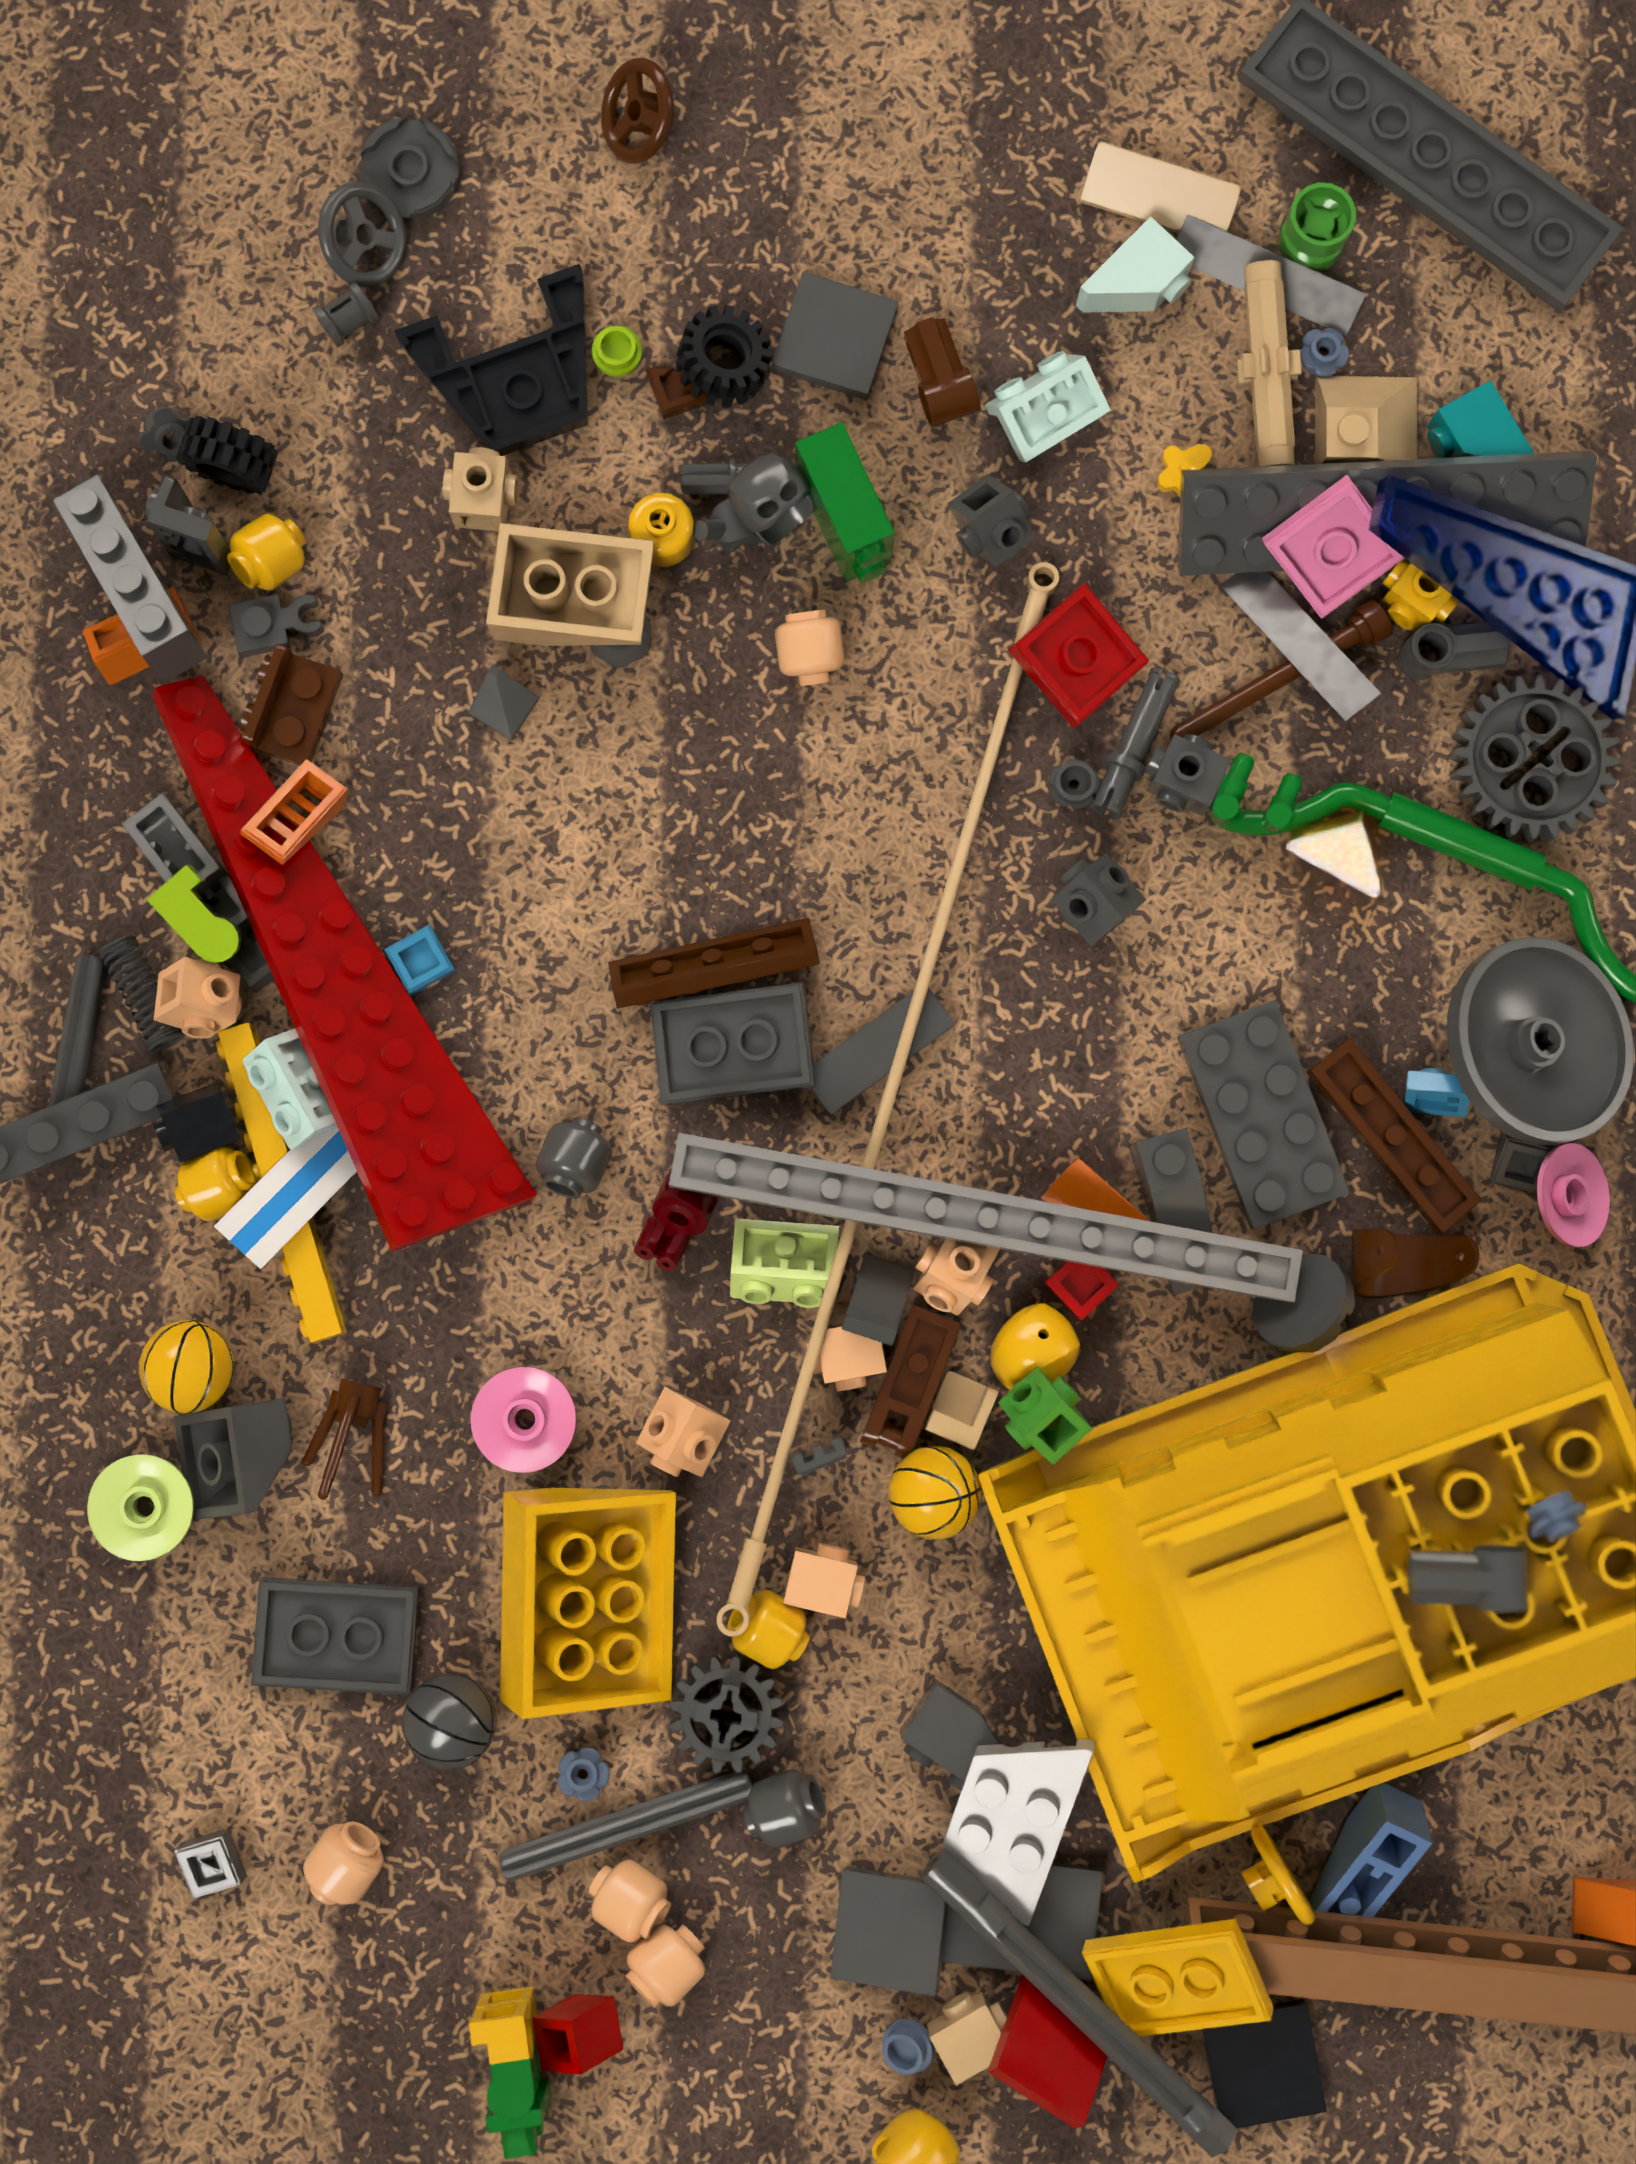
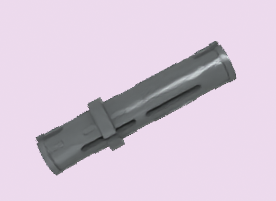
M1150 669L1149 677L1115 752L1109 753L1105 761V766L1108 769L1094 800L1090 804L1091 809L1104 816L1107 809L1110 811L1108 818L1120 819L1135 780H1141L1146 769L1143 762L1175 690L1181 682L1171 672L1167 671L1163 680L1161 677L1163 669Z

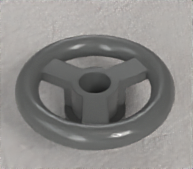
M358 181L343 184L335 189L325 200L319 215L318 238L323 256L330 268L347 283L355 281L359 287H374L388 281L399 269L406 250L404 221L392 198L379 187ZM358 198H366L374 202L383 211L389 222L391 232L376 229L375 225L365 218ZM343 206L346 215L336 217L338 210ZM374 246L390 249L386 260L379 268L369 272L354 269L358 259L366 250H370Z

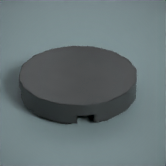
M397 118L377 127L364 142L360 154L362 157L359 169L360 181L373 184L385 191L397 205L403 220L425 219L441 211L455 195L460 180L459 158L448 135L432 122L422 119L419 122L416 120L408 121L407 118Z
M1303 1254L1295 1302L1286 1303L1255 1297L1253 1302V1322L1260 1336L1277 1350H1284L1288 1354L1319 1351L1334 1341L1344 1329L1340 1324L1344 1321L1346 1313L1351 1316L1355 1305L1354 1286L1347 1273L1325 1255Z

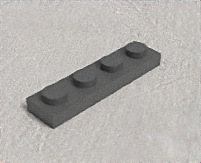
M158 1063L0 1126V1184L160 1119L161 1116L157 1105L173 1098Z

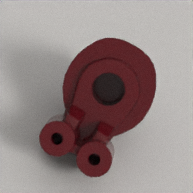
M670 1171L652 1205L654 1216L649 1217L645 1221L634 1247V1253L645 1260H651L655 1257L657 1258L656 1263L658 1267L664 1271L673 1272L677 1269L690 1242L689 1235L700 1234L707 1228L718 1204L719 1196L668 1187Z

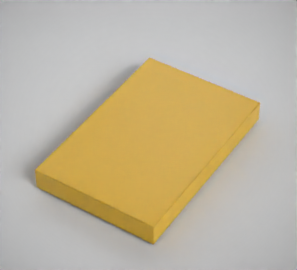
M1237 1919L1088 1939L1085 1941L1082 1954L1103 2002L1139 2037L1271 2021L1274 2007Z

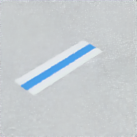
M338 1127L317 1134L301 1147L290 1150L214 1226L260 1269L357 1172Z

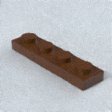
M809 918L608 962L617 1009L633 1005H645L655 1000L682 994H695L705 989L732 983H745L755 978L777 973L795 972L805 967L820 964Z
M1351 1038L1342 1042L1306 1071L1437 1234L1446 1231L1482 1201Z

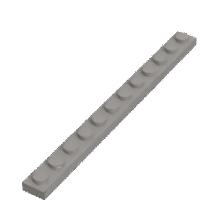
M678 1133L668 1186L1286 1303L1295 1302L1303 1250L683 1133Z

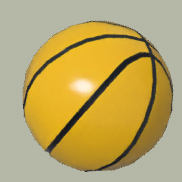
M179 1320L161 1327L150 1337L143 1348L139 1360V1376L142 1387L148 1397L162 1408L180 1414L196 1413L213 1406L228 1389L234 1373V1359L231 1347L225 1337L210 1325L195 1320Z
M928 1446L911 1452L899 1462L890 1478L888 1499L893 1514L910 1533L928 1540L945 1539L960 1533L971 1524L980 1508L982 1487L978 1473L967 1458L947 1447Z

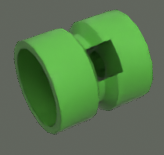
M1318 182L1306 186L1296 195L1279 233L1278 248L1282 257L1318 273L1327 270L1337 261L1356 223L1355 205L1352 198L1343 188L1332 183Z

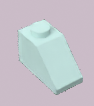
M1150 216L1080 287L1076 306L1082 312L1154 311L1165 299L1172 304L1185 292L1192 281L1188 275L1195 257Z

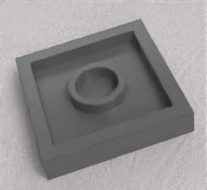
M803 271L772 361V371L868 400L898 309V301Z
M846 1866L842 1870L831 1979L936 1996L940 1985L948 1904L921 1878Z

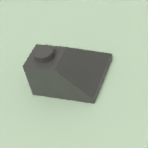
M285 1398L174 1416L181 1471L187 1478L194 1497L193 1520L255 1512L292 1452L290 1437L292 1423L286 1410Z

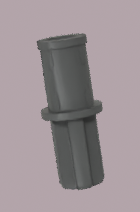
M729 458V463L684 464L680 470L681 491L685 495L729 494L728 487L733 478L748 463H735L734 458Z

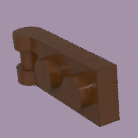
M911 1306L862 1433L861 1443L871 1447H875L876 1443L895 1450L894 1456L902 1459L913 1452L961 1323L920 1307ZM890 1409L908 1416L903 1430L885 1424Z

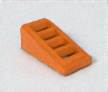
M306 759L241 829V835L283 865L346 805L348 789ZM306 791L321 803L316 806L301 794ZM293 802L310 815L305 819L288 806ZM281 814L298 828L293 832L275 818ZM268 826L284 837L286 841L280 846L261 832V830Z

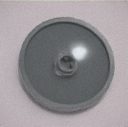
M1526 937L1511 940L1487 950L1470 963L1459 978L1451 996L1447 1015V1042L1450 1059L1456 1077L1467 1098L1488 1122L1517 1140L1536 1145H1557L1593 1134L1613 1118L1626 1097L1632 1078L1634 1065L1633 1035L1627 1012L1620 996L1607 976L1594 962L1578 950L1562 942L1541 937Z

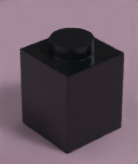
M216 1082L157 1105L162 1120L154 1122L152 1125L163 1151L167 1152L174 1149L180 1163L240 1139L222 1092Z

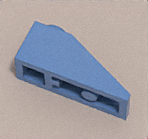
M1386 1783L1372 1786L1348 1816L1311 1894L1309 1903L1315 1912H1332L1369 1918L1375 1916L1433 1844L1422 1801Z

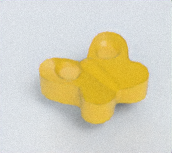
M1198 444L1181 451L1177 446H1168L1162 455V463L1165 466V470L1158 477L1157 487L1162 492L1174 490L1180 497L1181 471L1205 469L1212 457L1210 447L1205 444Z

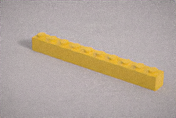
M248 1022L219 1031L220 1041L216 1042V1047L222 1060L226 1059L229 1071L225 1072L226 1081L230 1090H235L238 1102L234 1103L238 1119L245 1122L248 1133L244 1134V1141L248 1151L254 1152L257 1164L253 1165V1171L257 1182H259L291 1149L287 1146L283 1136L275 1129L272 1116L258 1090L250 1083L247 1070L243 1064V1059L260 1044L255 1025ZM312 1217L282 1247L284 1257H281V1265L285 1275L291 1276L294 1287L290 1289L291 1299L295 1307H300L303 1319L299 1320L301 1332L304 1338L309 1337L310 1343H316L345 1334L347 1331Z

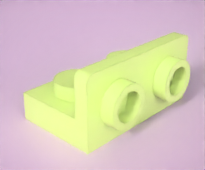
M735 1218L730 1297L742 1299L750 1304L780 1301L793 1302L797 1306L804 1308L819 1307L838 1247L839 1226Z

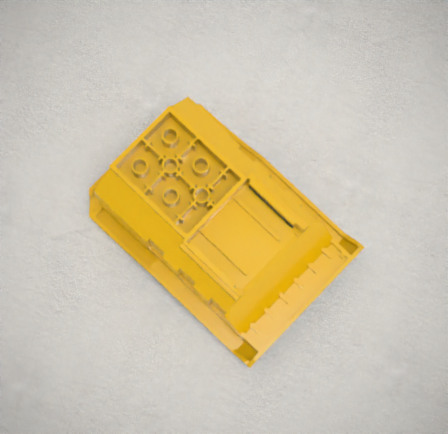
M1518 1263L1454 1286L1347 1329L1319 1351L1285 1354L1093 1426L1092 1430L1054 1465L1034 1448L978 1474L986 1502L1077 1740L1089 1739L1095 1741L1088 1769L1126 1868L1134 1883L1153 1877L1194 1850L1250 1831L1255 1825H1267L1473 1751L1505 1733L1564 1705L1636 1677V1410L1589 1294ZM1564 1491L1571 1493L1576 1504L1580 1502L1585 1503L1587 1508L1584 1510L1585 1515L1578 1519L1581 1528L1553 1542H1549L1546 1535L1532 1539L1529 1533L1532 1531L1530 1527L1533 1524L1526 1511L1533 1505ZM1484 1545L1516 1546L1527 1549L1528 1610L1493 1612L1476 1609L1473 1604L1411 1603L1409 1600V1550L1473 1551V1547ZM1401 1689L1404 1693V1696L1260 1749L1254 1750L1252 1743Z

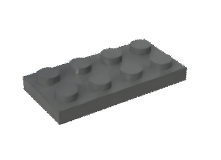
M1276 1000L1177 1037L1250 1230L1350 1194Z

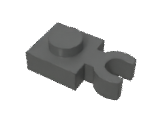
M278 594L228 604L237 653L241 658L272 652L276 644L291 648L288 633L298 632L305 637H315L324 632L320 621L312 623L301 621L302 613L305 610L319 607V602L314 595L299 596L292 601L289 607L283 608L282 599Z

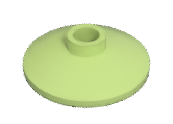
M148 1454L127 1456L110 1464L95 1480L88 1497V1521L95 1538L110 1553L131 1561L152 1560L173 1550L189 1531L194 1515L192 1489L184 1474L168 1460ZM143 1496L149 1497L154 1503V1510L149 1516L141 1515L137 1509V1502Z

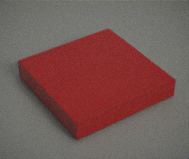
M1086 583L1079 586L1008 649L1009 653L1072 728L1082 723L1150 662Z
M1022 1974L987 2072L1076 2129L1085 2126L1107 2055Z

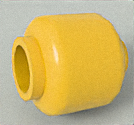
M654 493L645 496L633 507L628 520L629 537L632 539L654 541L652 566H673L679 564L689 555L695 543L693 534L694 520L689 507L680 498L669 493Z
M261 514L231 536L229 543L231 552L227 555V560L235 575L247 587L254 588L257 586L262 590L271 591L303 568L305 557L302 546L306 544V540L299 527L292 520L286 519L282 521L273 514Z
M221 1146L180 1164L177 1173V1185L174 1191L176 1199L184 1211L192 1212L201 1220L212 1222L224 1217L256 1185L257 1180L253 1171V1165L243 1152L234 1151L227 1146Z
M762 1589L751 1596L747 1609L750 1616L747 1629L741 1635L731 1637L736 1651L764 1667L776 1669L784 1665L789 1659L796 1661L800 1658L807 1647L809 1633L805 1631L806 1616L802 1608L783 1604L784 1597L771 1590ZM733 1609L728 1621V1629L737 1630L743 1625L744 1619L740 1611Z

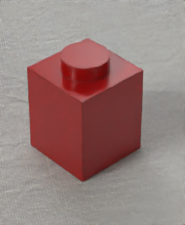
M573 1994L532 2017L541 2071L582 2075L624 2050L614 1996Z

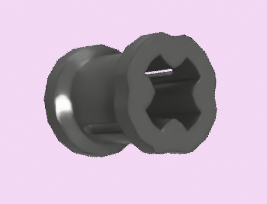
M355 281L347 285L348 291L326 306L317 305L312 308L323 329L337 347L344 344V337L365 323L375 324L380 320L368 298Z

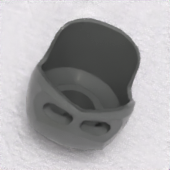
M773 452L763 454L745 465L736 474L728 487L730 503L740 521L750 531L755 532L766 544L771 546L781 541L814 511V502L808 494L810 485L805 476L788 459Z

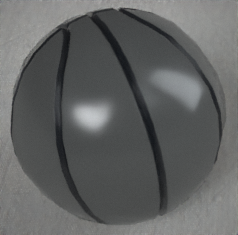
M456 1674L438 1675L423 1682L409 1697L402 1716V1731L407 1746L413 1755L428 1766L448 1771L465 1768L481 1758L490 1747L497 1726L496 1710L491 1697L484 1687L468 1677Z

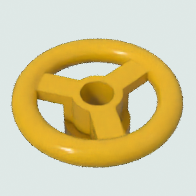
M1253 1826L1250 1834L1263 1860L1241 1873L1259 1906L1264 1912L1286 1898L1300 1922L1304 1925L1312 1924L1315 1920L1314 1911L1278 1847L1264 1826Z

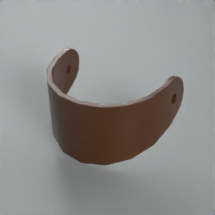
M1386 1229L1352 1230L1351 1282L1354 1286V1296L1383 1298L1432 1290L1468 1277L1478 1266V1246L1472 1238L1465 1235L1393 1234ZM1461 1252L1464 1254L1462 1261L1459 1258Z

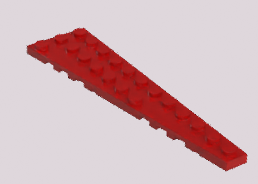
M199 676L155 687L152 695L391 1252L532 1201L537 1196L533 1187L310 840L282 865L241 835V829L274 795L277 789L251 748L242 740V734L206 678ZM281 814L275 818L293 832L298 828ZM268 826L261 830V832L280 846L286 841L284 837Z

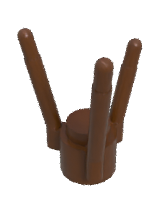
M341 1379L338 1391L332 1390L328 1408L302 1459L304 1466H310L334 1420L340 1422L318 1491L319 1499L325 1500L329 1495L351 1425L366 1428L369 1418L372 1419V1494L375 1497L382 1494L384 1419L388 1408V1403L379 1402L382 1388Z

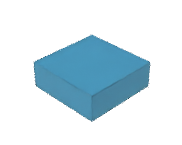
M430 924L384 949L411 996L456 971Z

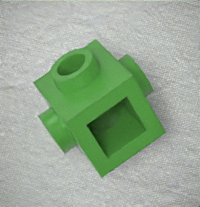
M1038 1367L1022 1381L1018 1382L998 1402L1011 1420L1005 1425L1009 1434L1025 1450L1032 1445L1052 1465L1092 1430V1427L1075 1407L1082 1400L1076 1391L1061 1376L1052 1381Z

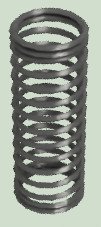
M123 936L103 946L99 951L100 959H103L104 965L109 967L108 973L113 975L112 981L117 983L116 990L122 991L120 998L126 999L124 1006L130 1007L128 1013L134 1015L133 1022L138 1023L137 1030L142 1031L141 1038L146 1039V1048H148L149 1052H158L176 1044L184 1038L185 1034L182 1032V1029L168 1025L150 1036H145L148 1031L167 1025L155 1021L148 1027L141 1028L144 1023L153 1021L154 1012L142 1020H136L138 1016L155 1010L156 1001L154 1000H156L157 991L154 990L157 989L158 982L150 983L155 979V974L146 975L151 971V966L141 967L147 963L148 959H137L142 956L144 951L135 950L139 946L136 936ZM122 956L121 958L117 959L114 963L108 964V961L110 959ZM126 964L118 971L112 972L114 967ZM131 972L122 979L116 980L118 975ZM135 980L128 986L120 988V985L122 983ZM141 987L131 995L124 996L125 992ZM148 994L135 1003L128 1004L131 999ZM152 1002L143 1007L142 1009H140L139 1011L132 1012V1010L135 1007L142 1006L144 1004Z

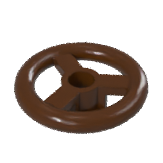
M634 58L622 64L609 80L602 101L601 124L605 141L611 152L618 159L629 164L643 163L652 158L663 146L673 125L675 111L671 85L662 68L647 58ZM642 74L652 80L657 93L643 91ZM627 83L628 100L624 107V115L616 124L618 99L624 85ZM632 131L651 135L638 148H630L624 144Z

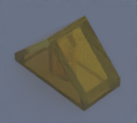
M1364 810L1314 823L1290 832L1285 846L1287 851L1377 899L1382 890V877Z

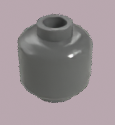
M576 1117L573 1118L572 1123H556L551 1127L535 1163L538 1173L543 1177L541 1181L543 1186L558 1195L573 1199L579 1198L582 1193H591L596 1190L612 1155L609 1142L600 1135L602 1128L590 1120Z
M790 1769L754 1783L748 1795V1805L743 1809V1817L749 1833L753 1837L760 1836L763 1842L773 1849H779L814 1836L819 1830L821 1818L826 1815L825 1799L819 1784L813 1777H806L796 1769Z

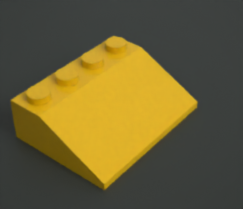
M543 1488L504 1492L500 1701L520 1718L528 1719L671 1701L676 1492L672 1490Z

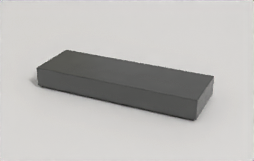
M929 987L907 1060L955 1026V1022ZM914 991L814 1063L816 1087H810V1089L830 1116L890 1073Z

